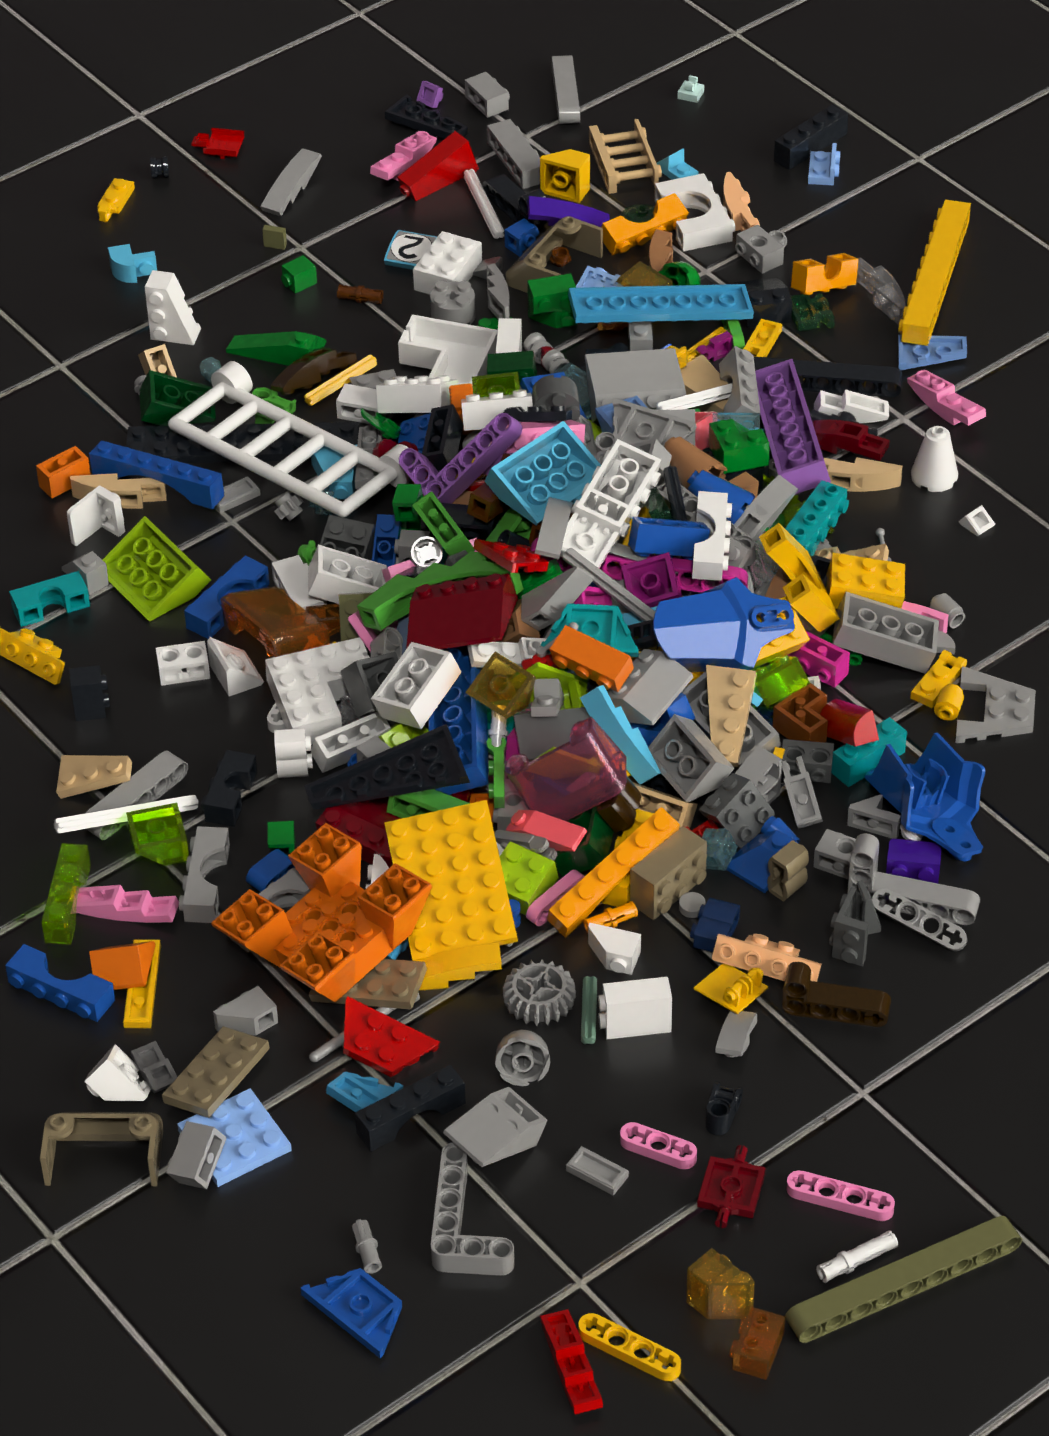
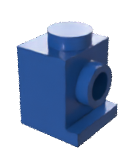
M522 219L504 229L505 247L520 257L523 251L529 248L536 240V237L539 235L538 228L526 219Z

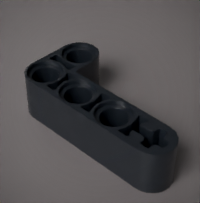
M500 174L483 182L482 187L488 199L515 223L526 219L537 228L547 223V220L528 219V197L546 198L541 189H536L526 194L505 174Z

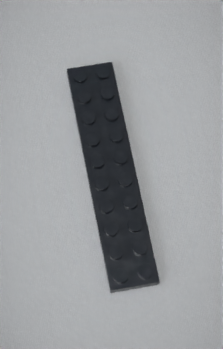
M359 422L311 423L353 445L358 444ZM241 424L221 440L241 449L274 424ZM217 425L193 426L208 432ZM169 426L128 427L126 444L128 448L182 463L233 462L174 432ZM290 429L254 457L262 461H282L310 440V438Z

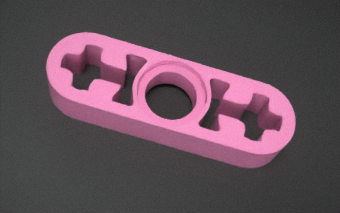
M571 870L530 905L526 918L536 926H542L548 921V910L585 876L577 870Z
M635 1122L625 1124L620 1130V1143L626 1150L679 1169H690L697 1162V1148L692 1142ZM662 1142L666 1147L662 1150H656L651 1147V1144ZM684 1153H688V1154H689V1155L686 1154L684 1157H680V1155H683Z

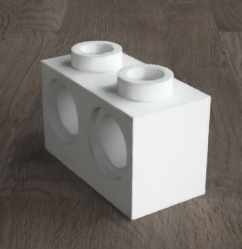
M205 641L156 648L161 686L210 679Z

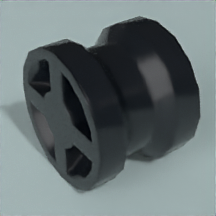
M162 156V158L158 159L150 157L152 178H157L158 176L169 177L167 156Z

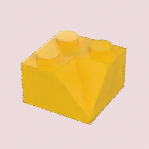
M568 149L541 156L540 189L546 195L580 203L590 190V154Z

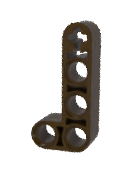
M792 962L788 965L782 1002L783 1010L786 1013L794 1016L881 1027L887 1024L891 997L886 992L811 981V968L807 964Z

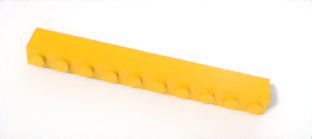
M945 200L943 207L938 208L937 220H934L933 232H930L929 242L925 246L920 268L917 269L916 281H913L907 306L904 307L903 319H900L898 332L902 333L901 342L929 345L969 224L971 203Z

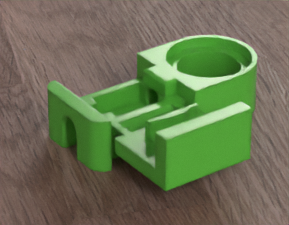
M259 387L252 391L253 395L259 398L264 397L261 399L291 414L296 411L295 399L293 401L283 399L278 396V392L265 387ZM260 413L255 414V424H274L275 422Z

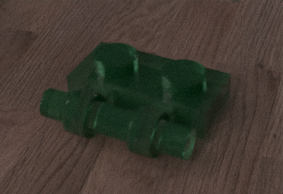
M819 293L812 299L809 295L803 294L791 296L792 318L798 331L820 328V322L826 324L828 328L835 326L834 313L832 310H829V302L823 294Z

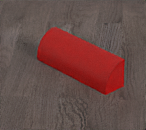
M840 699L830 701L822 709L820 715L828 720L827 737L855 747L879 740L873 710Z

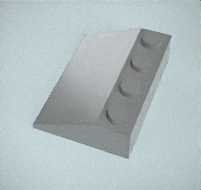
M675 348L585 354L592 423H599L595 408L613 403L614 398L624 400L638 396L648 408L656 410L658 402L686 395Z

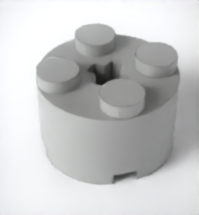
M441 280L436 282L435 287L430 293L431 318L462 324L470 322L471 325L476 317L475 293L471 288V284L468 281L447 282Z

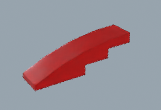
M566 1309L540 1316L556 1369L574 1414L603 1408L602 1397L594 1381L593 1370L586 1357L584 1343L569 1310Z

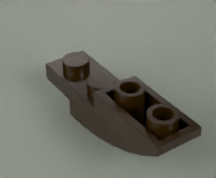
M325 347L314 350L285 368L270 385L271 390L287 395L294 393V389L312 388L313 384L321 382L320 375L329 374L331 369H346L349 367V364L357 362L356 353L347 351L336 352L335 349Z

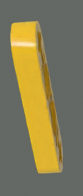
M588 1313L580 1318L578 1331L584 1342L660 1380L673 1381L679 1377L681 1373V1359L675 1352L598 1314ZM593 1325L597 1327V1329L592 1328L590 1331L586 1330V1327L591 1328ZM614 1336H620L625 1342L615 1346L609 1342V1339ZM638 1349H647L650 1355L646 1358H639L635 1356L634 1352ZM669 1363L673 1364V1367L669 1366L667 1367V1369L663 1368V1365L667 1366Z

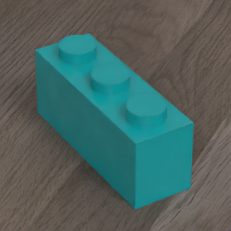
M889 717L876 725L879 740L856 747L845 744L833 751L832 774L846 786H852L863 779L868 771L876 768L887 744H891L898 756L905 753L907 731Z

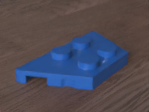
M361 1268L349 1271L342 1276L336 1275L326 1278V1283L310 1288L309 1284L301 1287V1295L376 1356L379 1358L383 1357L401 1312L402 1300Z

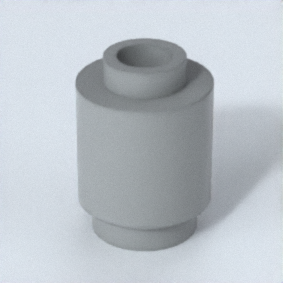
M938 594L932 598L930 602L931 609L949 614L947 627L956 628L964 621L965 613H963V608L948 594Z

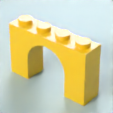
M780 523L759 536L766 553L785 571L791 580L790 583L782 587L790 605L819 632L839 620L837 611L809 552Z

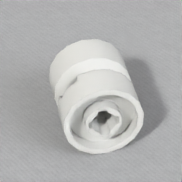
M421 537L412 545L411 561L415 566H430L433 563L440 564L443 554L442 546L433 537Z

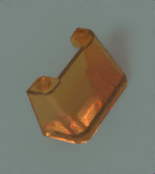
M273 586L232 592L221 598L229 630L236 635L245 629L265 646L269 657H278L331 644L328 636L330 635V630L324 622L320 623L293 601L282 588L279 589Z

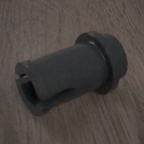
M661 773L652 778L650 782L652 789L664 793L669 791L671 786Z

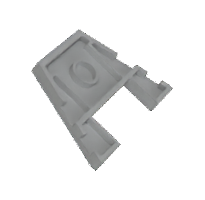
M962 667L960 688L962 690L986 692L984 722L957 720L955 743H964L965 739L975 737L977 741L985 740L987 736L996 734L1006 737L1033 733L1036 690Z

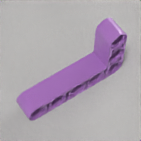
M507 413L498 414L440 472L437 471L426 456L413 448H407L401 452L399 464L415 484H421L424 496L432 491L440 503L452 504L519 438L522 433V425Z

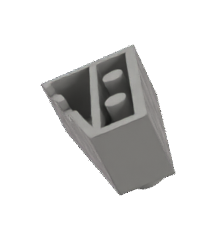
M757 745L735 774L750 779L768 804L780 795L782 759ZM714 821L715 824L719 827V829L723 833L727 834L725 830L722 828V826L718 822Z

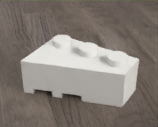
M152 270L145 285L151 340L194 345L201 327L192 316L191 306L188 307L184 300L185 294L175 274Z

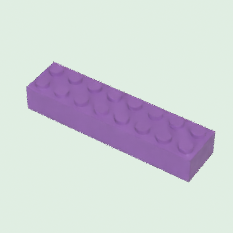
M793 359L756 370L760 415L770 443L769 446L778 475L799 489L795 495L816 488L821 480L831 483Z

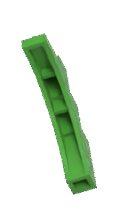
M470 551L453 566L433 563L415 578L399 574L395 575L358 604L357 608L365 627L382 631L394 621L409 614L410 600L416 587L423 584L435 585L445 581L454 582L470 577L481 578L495 573H509L516 594H519L524 588L519 572L511 573L502 566L492 563L491 559L483 554Z

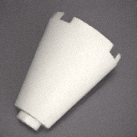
M934 426L927 430L911 469V478L914 484L921 488V485L927 487L930 492L948 490L953 487V483L957 482L958 470L950 432L942 426Z

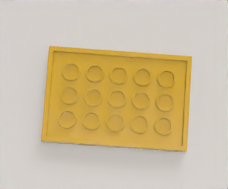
M487 800L384 822L393 864L400 865L432 885L413 932L408 937L413 961L443 951L472 945L499 942V946L518 942Z

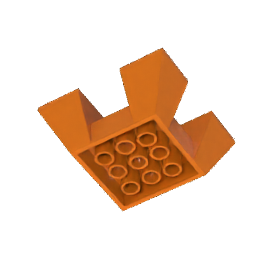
M325 823L288 855L290 861L311 890L285 913L282 908L249 889L213 920L211 924L214 928L278 966L281 970L316 992L336 1002L412 934L432 889V885L394 863L364 890L360 887L362 847L360 842Z

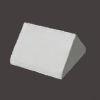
M211 637L207 640L210 667L229 697L261 686L264 683L244 650Z

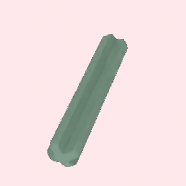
M585 976L583 978L581 1042L583 1044H594L596 1041L597 978L595 976Z

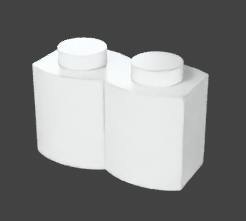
M305 728L274 730L278 778L308 776V769L313 768L312 753H307V751H311V736H305Z

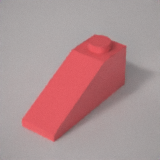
M518 810L512 816L511 822L506 828V831L544 837L549 842L548 847L554 848L556 851L575 852L587 833V830L581 826L536 810Z

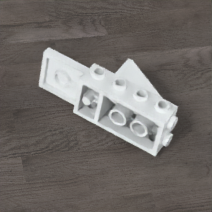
M617 439L611 450L608 449L606 451L601 467H596L591 483H587L582 491L581 499L575 501L571 509L573 515L567 525L560 557L563 556L567 549L573 548L596 567L600 568L613 545L623 543L630 529L629 522L633 517H638L641 510L639 506L641 502L644 504L647 502L651 494V490H649L651 486L656 487L661 477V473L658 472L661 459Z

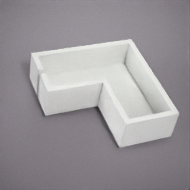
M412 315L406 330H404L398 342L399 363L431 369L432 371L428 379L449 375L450 379H458V385L470 383L472 384L473 394H479L487 378L488 354L496 353L498 330Z
M360 637L265 659L267 682L286 729L305 728V736H311V745L316 737L342 727L341 714L335 701L347 699L350 696L340 671L357 660L370 658Z

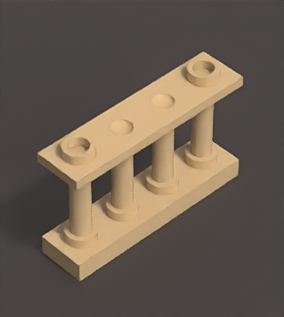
M639 119L634 120V131L607 135L600 133L597 125L589 126V145L608 194L617 193V184H620V181L651 177L654 187L655 183H659V178L662 177L660 164L657 165L646 139V129L641 127ZM636 140V144L615 147L605 146V143ZM640 152L642 155L617 160L610 158L613 155ZM645 164L647 169L620 173L615 171V168Z

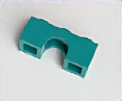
M79 571L9 591L12 609L21 627L43 621L42 609L50 604L62 605L67 613L90 607L88 588Z

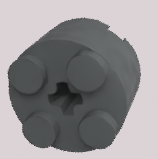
M548 375L539 379L534 384L532 391L533 406H542V411H550V406H565V410H572L571 420L576 421L580 417L578 390L573 380L562 375L561 378Z

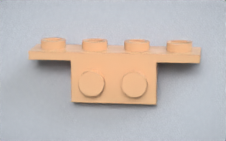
M722 934L717 936L712 960L744 970L758 967L762 969L763 975L785 981L787 967L790 963L803 962L811 968V981L817 982L822 964L798 957L800 949L794 948V945L789 942L779 941V943L769 941V938L762 934L748 935L745 941Z

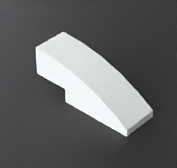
M820 390L814 402V410L828 415H838V413L846 411L853 414L859 423L888 420L889 418L888 401L845 390L842 396Z

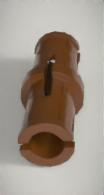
M339 284L337 289V298L356 300L357 303H362L363 301L382 304L383 290L364 288L362 285L353 287Z

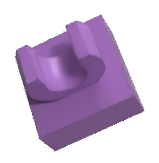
M422 81L416 101H420L431 108H437L439 101H442L444 95L442 92L443 88L428 81Z

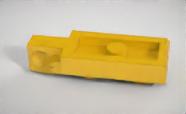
M113 179L98 203L99 221L108 222L113 213L119 214L134 191L135 185L133 181Z

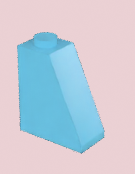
M324 446L311 456V462L319 476L344 456ZM356 465L325 489L326 493L341 500H345L355 492Z

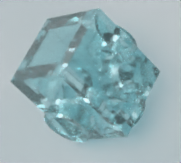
M706 828L701 837L707 841L706 869L726 871L736 853L738 845L728 830L723 828Z

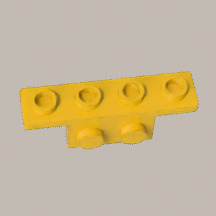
M0 628L1 656L54 685L60 684L65 662L58 659L62 652L61 648L53 645L54 643L49 639L36 636L35 632L30 629L24 628L21 631L8 632Z

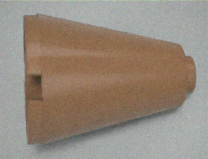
M672 437L665 443V449L672 455L670 465L676 466L679 481L686 489L690 485L687 480L695 470L700 473L703 469L719 478H726L724 471L728 469L724 464L682 437Z

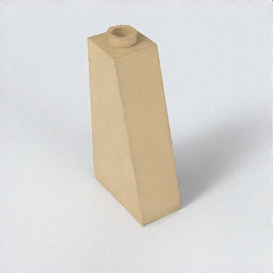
M702 354L680 369L686 395L728 384L720 379V373ZM729 398L697 406L694 409L700 408V412H716L718 420H725L724 407Z

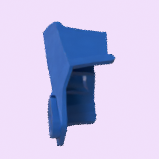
M735 577L701 594L660 601L654 614L653 631L666 656L670 660L677 661L690 672H705L706 665L751 670L754 668L763 646L794 631V612L791 609L790 602L751 593ZM783 613L786 617V620L782 619L781 617L777 618V615ZM757 615L762 618V622L757 620Z
M938 732L934 733L925 751L915 764H904L891 744H887L878 765L866 773L865 779L901 813V824L908 831L928 837L944 847L960 861H969L972 855L982 852L983 846L974 833L971 822L979 811L985 767L977 762L964 761Z

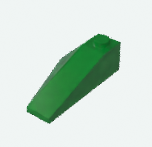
M297 331L234 335L226 348V353L289 366L300 357L324 347L326 339Z

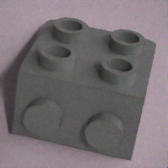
M735 773L725 778L722 785L706 799L699 809L704 817L718 822L738 848H742L756 837L764 823L775 814L752 781Z
M851 887L849 893L843 894L841 898L839 913L835 912L832 917L831 927L834 930L831 934L829 945L833 946V958L863 966L866 959L869 923L855 919L857 888Z

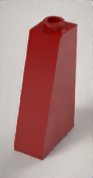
M456 131L450 134L397 177L401 193L405 197L409 196L414 201H418L464 178L465 170L473 169L475 172L479 170L469 141Z

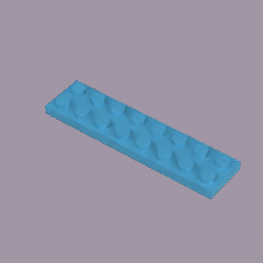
M745 284L569 288L568 291L575 323L753 319L754 314Z

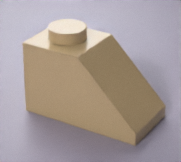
M165 344L138 354L145 375L148 374L149 370L177 377Z

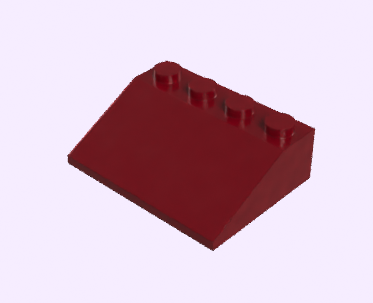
M495 573L487 577H470L461 581H445L441 584H423L416 587L410 600L406 649L411 642L436 649H446L501 641L518 600L510 574Z
M389 797L327 807L315 824L318 830L327 823L360 842L362 846L361 860L373 865L374 854H378L390 868L393 862L384 822L402 818L387 813Z

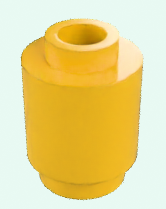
M948 684L943 687L934 706L935 714L947 721L956 719L964 700L963 690L955 684Z

